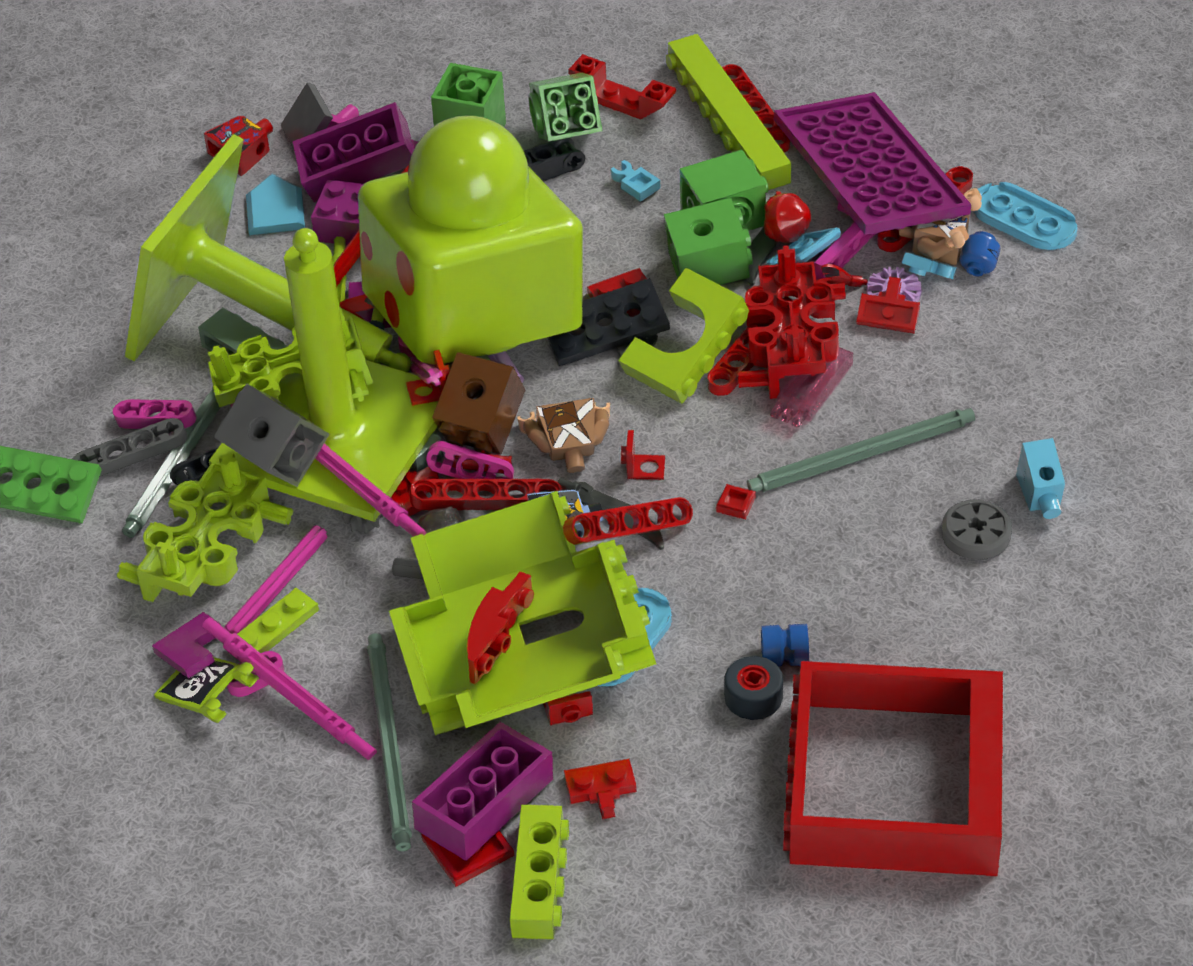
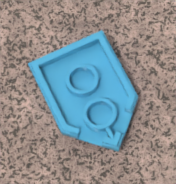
M272 173L246 194L249 235L305 228L302 188Z
M836 227L803 234L800 239L788 245L789 249H795L796 263L810 260L840 238L841 231ZM778 253L770 258L766 265L778 264Z

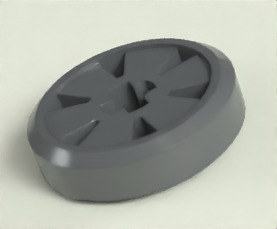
M980 499L961 501L950 507L943 517L942 538L944 543L951 551L964 558L981 560L995 557L1008 547L1011 540L1012 522L1009 515L1003 508L990 501Z

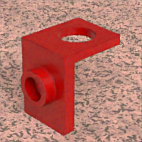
M440 350L433 352L434 365L443 374L442 377L438 378L441 384L434 386L432 383L427 384L422 379L406 382L412 406L439 401L450 372L449 366L443 363ZM420 387L432 389V392L426 396H420L415 393L416 389Z
M628 430L627 445L621 446V464H627V479L664 480L665 455L635 454L634 430ZM648 461L655 462L658 465V469L652 473H646L640 467Z
M590 691L542 703L550 726L562 722L572 723L582 717L593 715Z

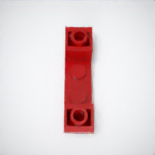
M584 54L568 69L569 75L585 73L593 76L598 104L640 120L662 109L676 93L675 87L653 79L642 92L607 80L606 62Z

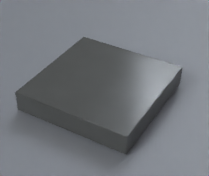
M306 83L281 123V127L293 149V141L326 129L333 119L332 114L314 84Z

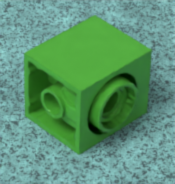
M450 63L431 96L434 126L453 117L478 116L490 119L504 127L506 124L502 72Z
M578 73L529 82L530 94L528 101L530 115L539 138L546 141H554L603 131L592 75Z
M743 150L680 168V210L731 198L735 209L740 208L744 221V225H741L742 229L750 231L764 226L766 211L764 205L766 204V193L769 191L768 183L764 176L761 177L754 161L748 159Z
M731 198L664 214L668 253L677 279L685 268L719 285L750 277L749 265H753L751 251L747 246H751V239L748 229H742L741 225H744L740 208L735 209Z

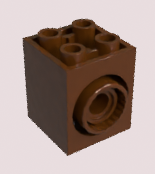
M457 352L432 419L447 443L461 447L463 445L471 446L480 453L482 450H485L486 454L493 452L501 455L526 390L513 366Z

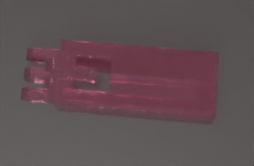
M839 347L837 359L826 363V373L816 374V376H811V374L793 375L777 396V403L772 408L770 416L778 419L782 414L781 421L789 423L793 418L792 426L797 428L800 427L804 420L811 422L853 366V352ZM799 393L804 394V395L807 396V397H805V396H802V395H801V396L799 397V399L796 398Z

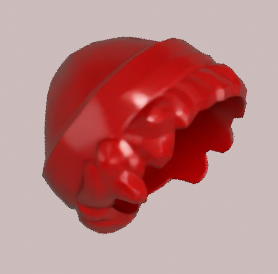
M776 191V194L770 197L764 205L766 210L764 231L770 239L782 243L795 242L800 239L810 225V209L796 194Z

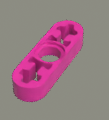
M128 399L119 402L112 411L118 426L124 429H142L170 418L181 420L186 429L192 426L197 419L191 402L186 400ZM160 412L159 414H157V415H155V416L149 417L150 415H152V414H154V413Z
M444 441L435 442L430 446L427 453L426 461L430 469L454 478L495 479L496 474L494 473H497L499 469L504 470V476H506L502 479L514 478V468L508 461ZM439 451L445 452V458H447L442 463L437 462V456H435L439 454ZM455 455H458L459 458L456 464V468L452 467V464ZM466 459H473L479 464V469L474 473H468L462 468V462ZM485 464H488L489 467L486 473V477H483L482 474L484 471Z

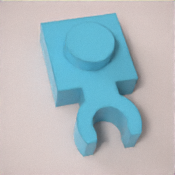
M621 161L622 171L614 167L611 168V178L621 183V189L640 202L661 188L660 179L642 167L633 170L631 163L628 161Z
M905 252L902 264L910 266L909 272L925 276L926 272H931L953 279L956 267L913 253Z

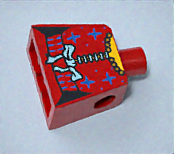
M237 116L204 133L207 153L215 157L233 134L244 139L237 173L243 176L270 151L268 135L273 132V126L266 118L255 124L244 116Z

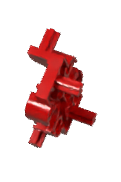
M787 245L783 246V250H778V264L758 266L760 285L751 287L745 293V302L749 309L746 319L747 326L754 323L767 322L771 318L775 321L769 326L748 328L751 363L758 367H765L767 370L737 372L738 387L768 386L770 399L780 398L779 379L784 378V376L806 374L816 376V374L826 373V363L837 359L839 356L838 322L819 323L812 321L809 316L817 319L832 318V320H835V300L846 299L845 283L829 284L824 281H816L814 262L796 263L795 249H789ZM793 296L797 298L793 301L783 300L784 297Z

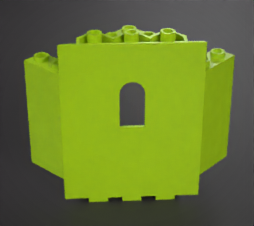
M557 491L426 533L425 536L420 534L411 537L430 599L390 610L389 613L418 705L421 707L422 714L429 713L435 736L464 726L468 728L620 679L622 675L657 664L645 626L650 624L645 606L638 607L634 594L639 593L634 575L627 576L626 570H624L622 565L628 562L623 545L616 546L615 540H611L577 552L576 545L569 543L563 533V525L566 521L565 515L571 514L566 497H559ZM520 571L531 575L534 598L531 605L523 609L514 625L509 629V635H511L509 649L505 653H501L494 662L490 672L484 674L476 685L470 683L467 642L471 622L478 606L491 587L504 591ZM568 610H576L584 615L582 624L577 628L525 645L520 625Z

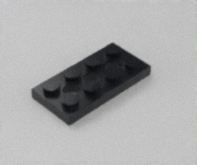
M648 278L583 300L582 324L579 328L585 331L581 335L573 336L570 332L547 338L558 365L562 366L629 344L635 337L641 340L670 330V323L653 283ZM630 309H637L640 311V313L634 317H629L625 315V313ZM604 318L612 320V323L608 326L597 324Z

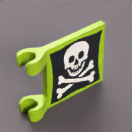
M213 657L215 661L191 678H187L176 670L156 691L154 696L160 701L201 713L211 721L219 723L226 716V712L219 709L221 702L216 697L234 678L245 686L251 687L259 677L251 673L254 667L250 663L236 664Z

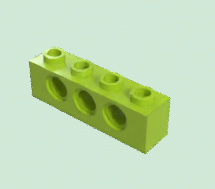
M521 805L510 913L512 938L554 939L555 927H561L562 906L557 905V897H564L565 879L564 876H559L560 868L566 869L567 848H562V840H569V820L563 819L562 806Z

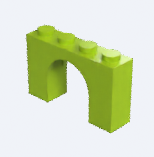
M688 268L684 269L669 292L677 306L705 321L704 332L698 342L685 351L667 353L635 337L618 360L625 374L681 404L685 402L687 397L694 394L700 379L712 369L715 358L721 350H724L729 345L731 336L738 326H742L745 323L749 312L742 296Z

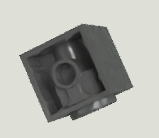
M246 383L243 390L236 396L235 403L227 416L220 422L214 437L264 471L297 487L330 434L280 401Z

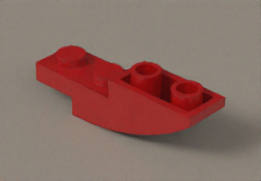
M520 571L504 591L491 587L478 606L471 622L467 642L470 683L476 685L484 674L490 672L494 662L501 653H505L509 649L511 644L509 629L514 625L523 609L531 605L534 598L531 575Z

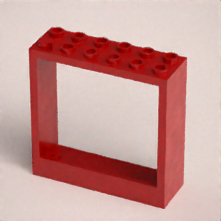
M801 661L800 674L793 675V694L799 695H793L791 705L790 750L787 766L786 810L784 811L783 851H790V864L998 876L1002 841L1003 671ZM810 707L970 715L967 825L804 816Z

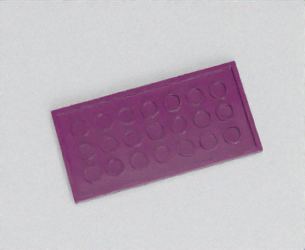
M875 92L774 110V121L865 235L877 234L892 229H903L907 226L929 224L943 219H955L971 213V203Z

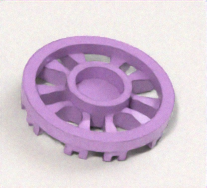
M888 267V269L883 268L882 272L873 273L867 283V294L878 296L879 292L872 294V291L886 292L889 276L904 278L900 281L902 282L900 294L906 295V299L913 302H918L921 297V282L918 281V276L915 273L909 274L904 272V268L899 269V267H896V270H891V267Z

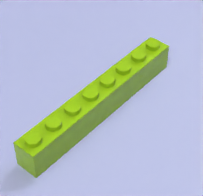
M694 34L668 42V54L665 57L668 68L676 72L680 85H685L688 89L691 101L697 102L702 116L708 118L711 122L713 132L722 137L725 149L727 151L731 150V152L743 150L748 159L754 161L759 175L765 177L769 190L790 184V160L700 36Z

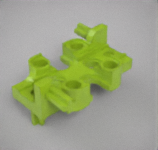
M340 309L353 399L358 398L360 402L365 400L364 395L369 394L367 385L372 384L373 380L364 357L353 317L345 318L342 309ZM295 327L292 328L293 342L283 349H271L267 338L259 335L239 344L235 354L228 356L226 348H220L219 345L214 346L213 351L208 352L211 360L208 364L219 407L235 403L236 396L243 390L246 383L279 401L278 396L281 395L279 381L292 373H300L303 376Z
M229 451L227 455L221 454L219 462L213 461L199 482L185 481L179 484L170 495L168 504L169 508L173 509L174 517L177 518L179 516L187 519V521L176 527H170L157 522L150 523L143 534L147 555L139 566L128 562H121L117 578L140 585L143 599L154 602L163 588L177 592L180 596L192 597L201 583L210 586H222L227 584L238 571L236 562L238 552L237 548L218 542V535L227 529L236 531L239 536L257 543L264 531L263 518L283 525H289L292 521L293 509L270 502L266 478L239 469L234 452ZM222 502L226 504L222 509H211L214 503ZM185 546L195 547V550L188 554L179 552Z

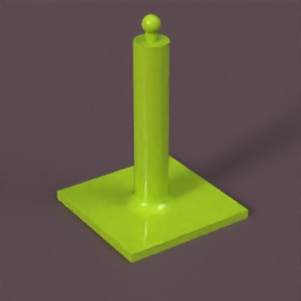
M235 134L230 137L141 246L125 357L135 361L198 281L290 331L295 327L287 279L224 246L244 140ZM342 309L345 318L353 317L365 360L378 364L383 363L388 367L407 373L410 371V357L404 353H394L388 350L393 337L391 334Z
M301 228L293 236V246L286 251L284 263L303 376L300 373H292L283 377L279 381L281 395L278 396V399L293 411L328 432L330 435L325 441V445L383 493L391 497L437 428L432 416L438 401L412 406L406 382L420 380L417 375L368 360L366 362L373 380L372 384L367 385L369 394L364 395L365 400L360 402L358 398L353 399L332 253L327 245L318 242L315 231L309 228ZM420 387L416 389L415 393L420 396H426L432 392V389ZM221 443L209 460V465H211L213 461L219 462L221 454L227 455L229 451L234 452L239 469L264 476L267 488L373 522L380 515L372 505L316 459H314L297 487L264 471L224 443Z

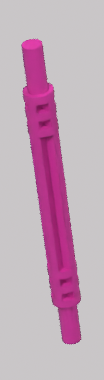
M325 443L315 457L316 460L372 505L387 520H390L396 527L401 526L413 537L420 534L426 535L427 532L408 517V512L383 493L325 445Z
M211 617L204 621L202 627L223 643V648L241 663L247 662L252 664L254 667L252 672L342 744L347 743L367 760H370L377 753L375 748L355 733L353 726L236 633L231 634Z

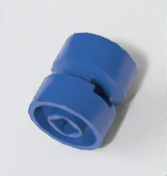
M789 624L784 630L780 625L761 626L762 657L774 662L778 667H781L784 662H788L790 666H801V661H809L807 624Z

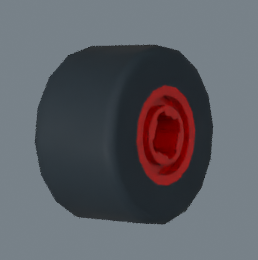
M759 656L743 657L734 661L727 668L724 676V697L727 707L740 718L749 720L764 719L773 715L780 708L783 700V676L779 667L769 659Z

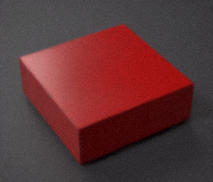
M726 484L716 505V512L746 520L755 501L756 491Z

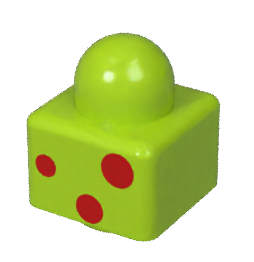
M458 116L446 119L428 130L417 143L411 155L408 172L371 180L360 188L358 192L362 290L421 362L434 365L433 351L440 350L444 364L454 361L457 352L474 357L497 354L510 350L520 344L570 332L581 326L583 296L582 223L528 166L521 145L500 124L478 116Z

